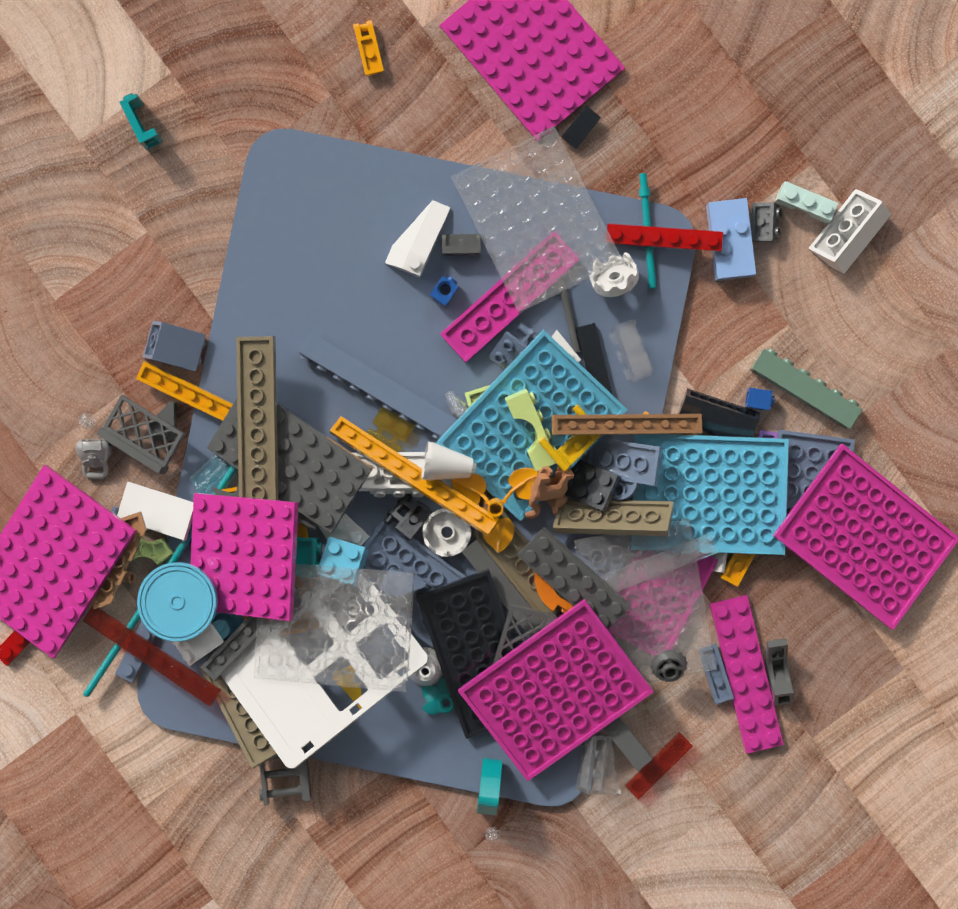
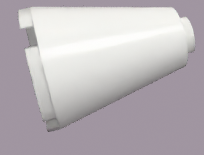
M427 442L424 455L425 460L422 466L421 478L423 480L470 478L471 474H475L476 463H473V458L434 442Z
M423 647V650L428 655V662L410 678L419 685L430 686L437 683L443 676L435 650ZM423 668H428L429 671H428V672H424V671H422V669H423Z

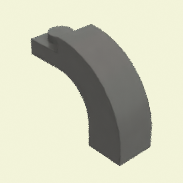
M787 639L767 641V647H765L766 666L774 707L793 704L794 691L788 669Z

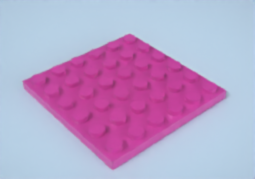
M194 493L191 564L202 569L213 581L218 596L217 612L285 621L293 620L299 502Z

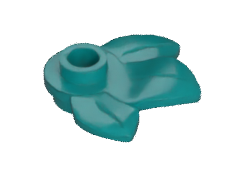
M440 678L437 686L422 687L423 696L427 700L422 707L423 711L435 715L439 712L450 713L455 709L444 678ZM444 700L450 702L448 707L443 706L442 702Z

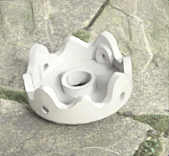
M624 253L623 257L611 255L604 264L599 260H595L592 266V275L589 276L593 289L597 294L604 297H616L634 288L639 280V271L630 254Z
M445 508L433 512L423 526V538L427 547L437 555L444 557L462 552L468 545L471 537L470 525ZM446 526L450 527L453 531L452 536L449 538H445L441 534L442 528Z

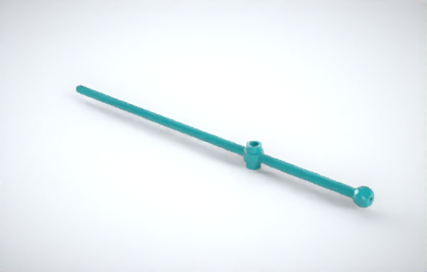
M231 465L217 488L225 489L238 469ZM192 523L187 540L181 541L168 563L178 562L191 542ZM138 609L84 690L83 695L85 697H89L140 620Z

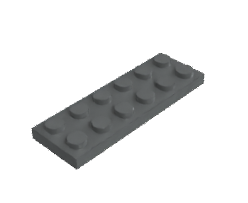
M545 527L517 555L573 606L585 599L607 629L631 606L628 601Z

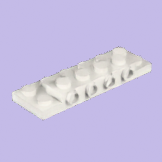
M397 452L422 468L425 452ZM352 453L373 467L359 491H370V494H374L378 498L385 497V494H393L394 497H404L405 494H413L414 497L424 496L361 453ZM440 479V481L453 489L452 479Z

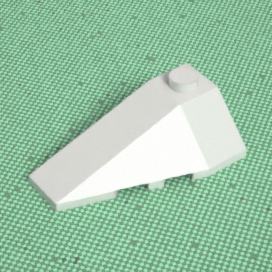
M432 201L393 244L385 264L421 278L450 207Z

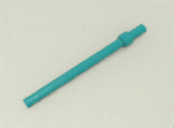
M647 173L639 174V197L642 201L643 225L651 227L650 188H648ZM645 246L649 289L656 288L653 247Z

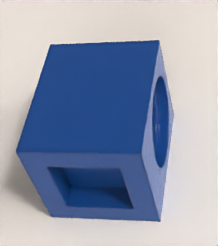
M442 276L430 293V297L444 307H447L459 289L456 285L457 281L450 276L447 278ZM442 286H449L451 292L448 295L441 294L440 288Z
M747 388L744 407L764 411L770 410V407L774 406L775 396H772L773 391Z

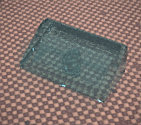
M215 454L188 480L198 492L208 494L213 487H216L221 482L230 467L222 458Z

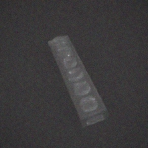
M707 534L603 574L601 578L617 592L718 552L711 534Z

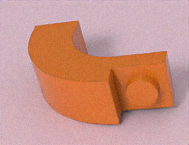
M534 573L537 593L549 609L554 611L557 605H559V610L565 613L574 607L570 602L560 597L554 588L539 574Z

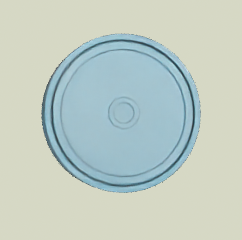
M175 562L164 564L154 569L144 579L138 592L137 607L143 624L151 633L168 641H185L198 636L212 623L217 612L218 596L213 581L202 569L189 563Z

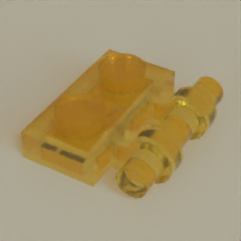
M381 407L372 422L378 426L376 432L368 428L366 433L394 451L400 452L402 447L397 445L396 442L398 439L406 442L415 426L386 408ZM384 430L393 435L391 440L381 435Z

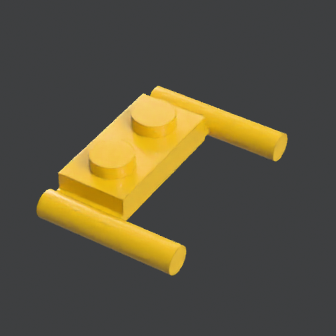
M578 404L572 409L576 415H587ZM572 435L557 450L551 446L545 437L540 439L538 443L564 472L602 435Z

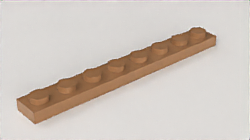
M702 414L551 416L552 435L702 433Z

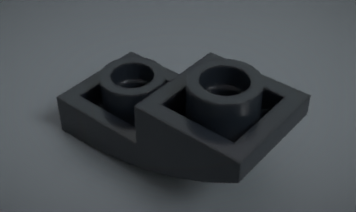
M586 105L562 134L561 138L576 149L601 116Z

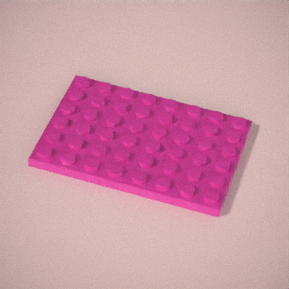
M469 0L439 25L537 142L543 139L625 69L624 65L568 0Z
M844 444L839 445L773 534L774 538L890 630L895 629L958 542L956 534Z
M43 465L0 534V620L51 658H56L137 530L51 467Z
M585 599L458 689L460 695L527 781L654 692Z

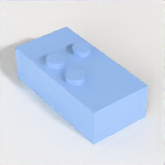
M747 198L709 202L706 205L709 231L723 232L722 252L711 251L715 281L755 276L756 269Z

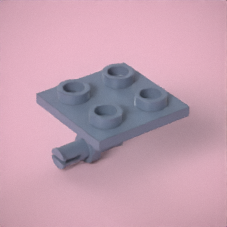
M522 322L517 329L526 335L525 338L519 341L506 331L488 357L504 370L527 347L524 344L527 339L534 340L538 336L533 328H528Z

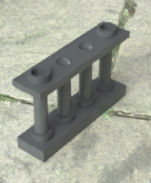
M304 746L302 749L307 753V748ZM308 759L294 769L266 771V762L259 765L262 789H259L260 801H264V806H267L270 803V798L299 795L302 796V801L311 800L312 792ZM295 775L300 777L301 785H298V787L269 790L268 788L269 778Z

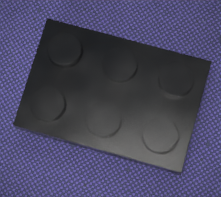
M579 460L570 469L574 474V478L568 480V490L565 495L606 512L621 476Z

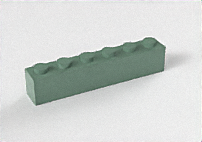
M768 348L767 350L762 349L749 370L846 430L851 429L862 411L858 407L859 403L852 399L847 400L843 398V393L834 388L830 390L825 387L827 384L818 378L814 380L809 377L810 373L802 368L800 370L793 367V362L786 358L780 359L777 357L778 353Z

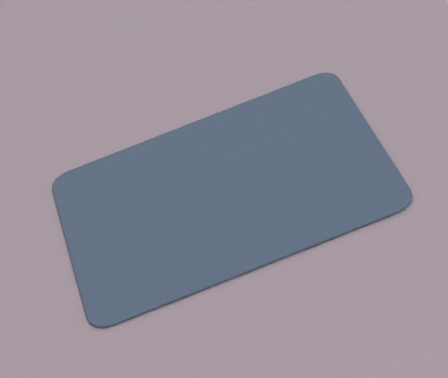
M275 129L262 134L252 144L246 158L199 387L234 403L237 399L236 337L276 336L277 403L351 453L359 452L330 434V429L341 416L396 452H425L427 442L436 443L438 439L432 436L434 432L428 429L426 432L416 427L417 422L412 419L409 422L399 417L400 412L394 409L393 412L383 407L384 403L377 399L374 402L367 398L366 395L368 393L360 390V392H357L349 387L351 383L344 380L342 383L335 379L333 372L328 370L325 373L316 367L318 365L316 362L311 360L308 363L300 358L301 353L298 352V349L310 331L442 411L459 419L469 408L465 393L491 385L504 371L503 368L488 357L506 331L519 341H522L526 335L517 329L521 322L528 328H533L536 334H539L544 329L552 337L557 330L572 348L558 281L466 363L440 335L442 331L549 235L555 232L580 259L576 265L563 275L565 276L575 327L595 323L613 396L628 409L624 414H643L645 411L649 412V414H662L695 250L653 247L656 288L649 289L645 246L606 243L607 224L644 226L642 201L639 199L295 129ZM432 201L450 207L421 278L385 264L393 244ZM649 202L651 227L693 230L690 221L679 210L664 204ZM442 234H480L481 255L442 256ZM624 253L630 254L639 271V280L634 288L616 297H604L597 294L589 277L592 275L593 262L599 260L604 264L611 255L623 257ZM442 276L445 278L450 276L457 281L456 285L459 287L447 307H444L430 297V293ZM447 285L440 288V293L443 295H448L451 292V288ZM529 338L524 344L528 346L533 340ZM577 352L576 354L581 359L579 364L586 369L582 352ZM194 408L176 496L193 502L194 493L213 494L212 488H217L231 464L207 449L223 421L197 408ZM634 434L603 435L601 437L602 439L634 443ZM588 452L580 460L587 462ZM238 470L225 489L238 487ZM618 485L616 488L618 495L623 493L621 485ZM359 491L346 514L371 537L383 519L387 517V512L397 505L400 497H394L393 494H385V497L378 498L374 494H370V491ZM411 494L413 498L410 500V503L413 505L419 500L432 512L443 508L425 495L423 497H414ZM546 501L538 502L541 511L537 517L533 519L524 517L521 521L504 506L503 511L528 542L543 527L562 543L572 534L554 533L553 525L556 515H553L552 508ZM403 509L399 514L404 517L408 511ZM423 524L413 537L427 547L423 538ZM471 525V537L467 546L476 540L472 534L476 529ZM319 526L317 530L307 527L308 537L320 538L319 543H322V554L318 556V562H320L327 539ZM446 526L442 528L441 534L443 537L449 538L452 536L453 531L450 527ZM599 534L627 560L606 582L615 590L634 555L635 549H630L631 535ZM168 535L167 543L175 552L182 539ZM192 540L178 562L191 564ZM462 552L448 557L438 555L466 577L478 573ZM170 558L164 561L162 565L167 564ZM317 574V585L326 578ZM343 584L338 589L346 586L347 584ZM358 592L356 594L361 606L365 610L366 616L344 626L343 629L346 633L351 632L375 612V608L369 600ZM500 601L505 617L507 618L509 611ZM559 611L556 613V617H560L564 613ZM387 624L380 626L358 644V649L380 678H385L409 658V653ZM518 625L517 627L519 628L521 634H524L525 630L521 627V625ZM515 627L510 630L513 639L520 636ZM325 629L284 635L305 665L311 664L334 645L333 639ZM411 632L422 648H432ZM529 635L524 637L525 641L530 638ZM156 636L141 666L138 679L139 704L143 713L154 724L174 731L238 743L199 667L219 647L189 666L171 641ZM520 639L516 641L515 646L518 647L519 645H521L523 643V640ZM345 656L341 657L317 677L318 683L339 711H343L354 702L333 678V674L336 671L351 665ZM407 665L398 672L401 677L407 673ZM423 668V669H422V671H424V672H428V671H429L428 668ZM360 677L361 694L363 695L368 691V686ZM408 678L309 757L311 759L478 793L480 791L483 758L502 760L499 797L541 806H560L573 801L584 790L590 775L598 732L527 781L489 731L465 739L455 709L450 713L439 712L435 715L423 711L422 707L427 702L422 693L423 686ZM444 700L442 704L444 707H448L450 702ZM356 705L350 711L354 715L361 709ZM311 742L306 745L307 752L314 747Z

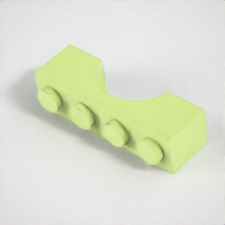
M527 389L505 397L512 417L514 419H524L534 427L535 439L527 453L535 471L537 472L542 467L556 464L538 443L543 437L548 441L551 439L547 428L543 429L541 422L544 419L540 410L536 411L533 405L537 403L533 393H528Z

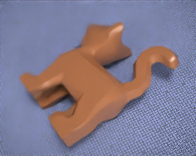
M558 466L555 476L552 478L550 477L553 474L550 467H542L531 486L529 506L533 510L526 512L525 517L533 519L539 515L541 507L537 501L548 502L552 508L553 515H556L558 509L563 507L568 501L565 493L568 490V480L574 478L572 470L568 468L563 472Z

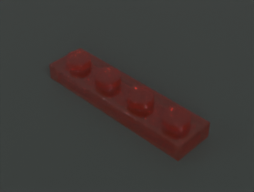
M678 732L652 757L649 763L642 767L625 784V787L639 800L693 745Z

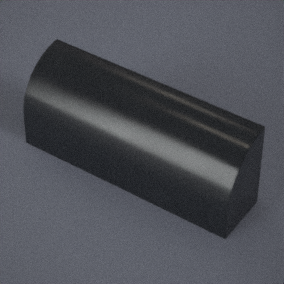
M689 388L685 392L678 414H702V431L725 437L753 438L760 420V412Z

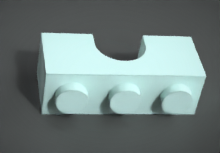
M786 181L781 185L775 199L777 204L789 209L795 208L810 214L811 218L826 224L832 220L838 203Z

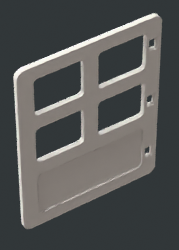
M363 570L357 586L375 608V612L351 632L346 633L324 603L325 598L344 583L326 578L302 597L301 607L293 616L292 621L274 619L221 674L224 681L288 768L294 769L428 662L427 653ZM312 611L333 639L334 645L311 664L305 665L283 633L306 613ZM387 624L409 653V658L385 678H380L358 649V644L380 626ZM345 656L368 686V691L346 709L339 711L318 683L317 677L341 657ZM407 665L410 671L401 677L398 672ZM359 703L362 709L353 715L350 710ZM311 742L314 747L305 753L302 748Z

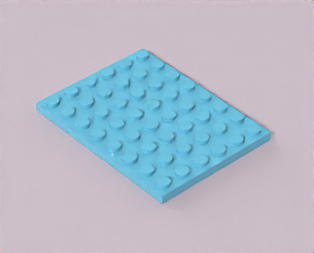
M544 329L436 442V444L473 458V463H476L475 473L484 478L486 490L495 498L501 500L513 488L508 482L512 472L520 468L534 469L527 453L535 439L534 427L524 419H514L512 417L505 397L527 389L528 393H533L537 402L533 405L536 411L540 410L544 419L541 424L543 429H548L551 439L548 441L551 446H555L556 450L572 435H552V415H576L572 409L577 404L587 415L624 414L628 410ZM599 437L572 465H570L569 469H571L601 437ZM557 463L549 466L553 471L552 476H550L552 478L555 476L556 468L558 467ZM515 491L504 503V506L520 521L525 517L526 512L533 509L529 506V499L519 498Z
M634 434V443L663 447L658 486L640 484L638 491L632 496V501H673L675 508L669 536L631 535L630 549L785 555V546L774 538L773 534L786 518L789 439Z

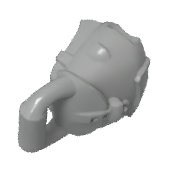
M104 439L79 440L75 446V451L82 462L83 475L88 480L104 479L108 475L107 461L112 454L111 443ZM88 467H102L104 472H87Z

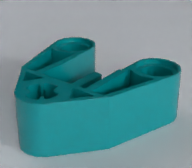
M483 758L477 802V813L497 814L502 760Z

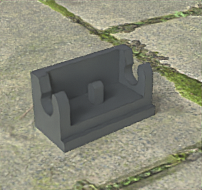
M442 234V256L481 255L480 234Z

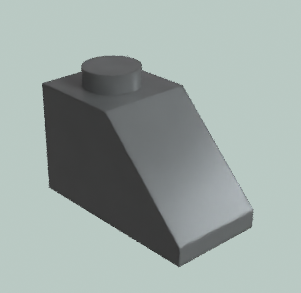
M169 402L157 416L177 428V402ZM151 423L153 434L161 432L160 423ZM173 431L166 433L168 441H175L177 438V434ZM162 434L154 436L155 441H164Z

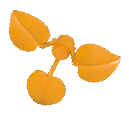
M520 468L512 472L508 482L513 488L502 500L499 498L488 500L486 495L483 494L486 490V482L477 473L471 474L470 478L452 479L454 490L476 504L479 503L482 497L488 505V513L493 517L499 518V523L489 536L482 533L485 541L497 553H500L509 545L514 535L512 521L509 518L500 519L504 503H506L514 491L521 499L528 500L530 498L531 486L539 471L536 472L533 468Z

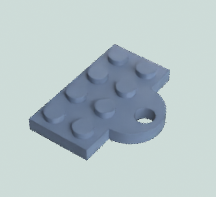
M600 438L589 449L587 462L621 476L618 485L623 487V493L618 495L615 490L612 498L626 500L636 494L640 484L658 486L663 447Z

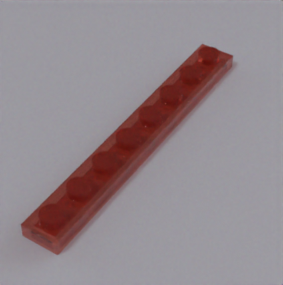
M92 606L84 617V623L208 706H212L222 689L101 608L93 609Z

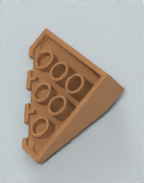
M141 511L121 518L135 528L137 532L91 602L93 609L112 604L115 599L114 595L118 586H121L127 573V567L130 561H133L138 550L137 546L147 531Z

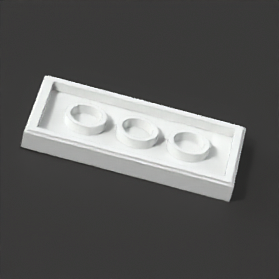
M127 482L117 514L119 518L141 511L146 528L187 540L193 521V502Z

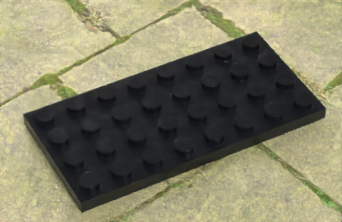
M489 569L415 594L465 739L482 734L488 730L460 695L458 689L493 665L506 622V617ZM509 630L507 631V637L511 641L513 637ZM510 645L502 649L501 654L503 657L512 651Z

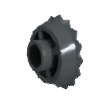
M667 649L665 652L660 651L658 655L654 656L650 668L656 678L665 682H673L682 677L687 669L688 662L682 652Z

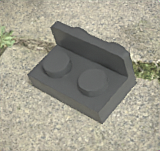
M774 202L752 203V242L778 243V238L781 237L779 219L782 217V209L780 205Z

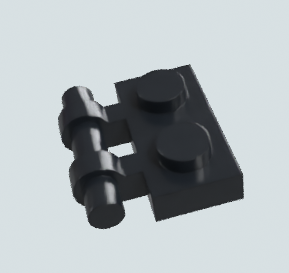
M411 494L400 497L397 505L387 512V517L383 520L387 525H390L392 521L398 523L394 530L408 542L433 513L419 500L414 505L410 503V500L413 498ZM406 509L408 512L402 517L399 513Z

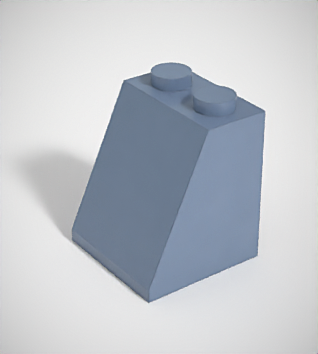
M152 321L143 358L196 371L201 364V350L206 346V334L164 322Z

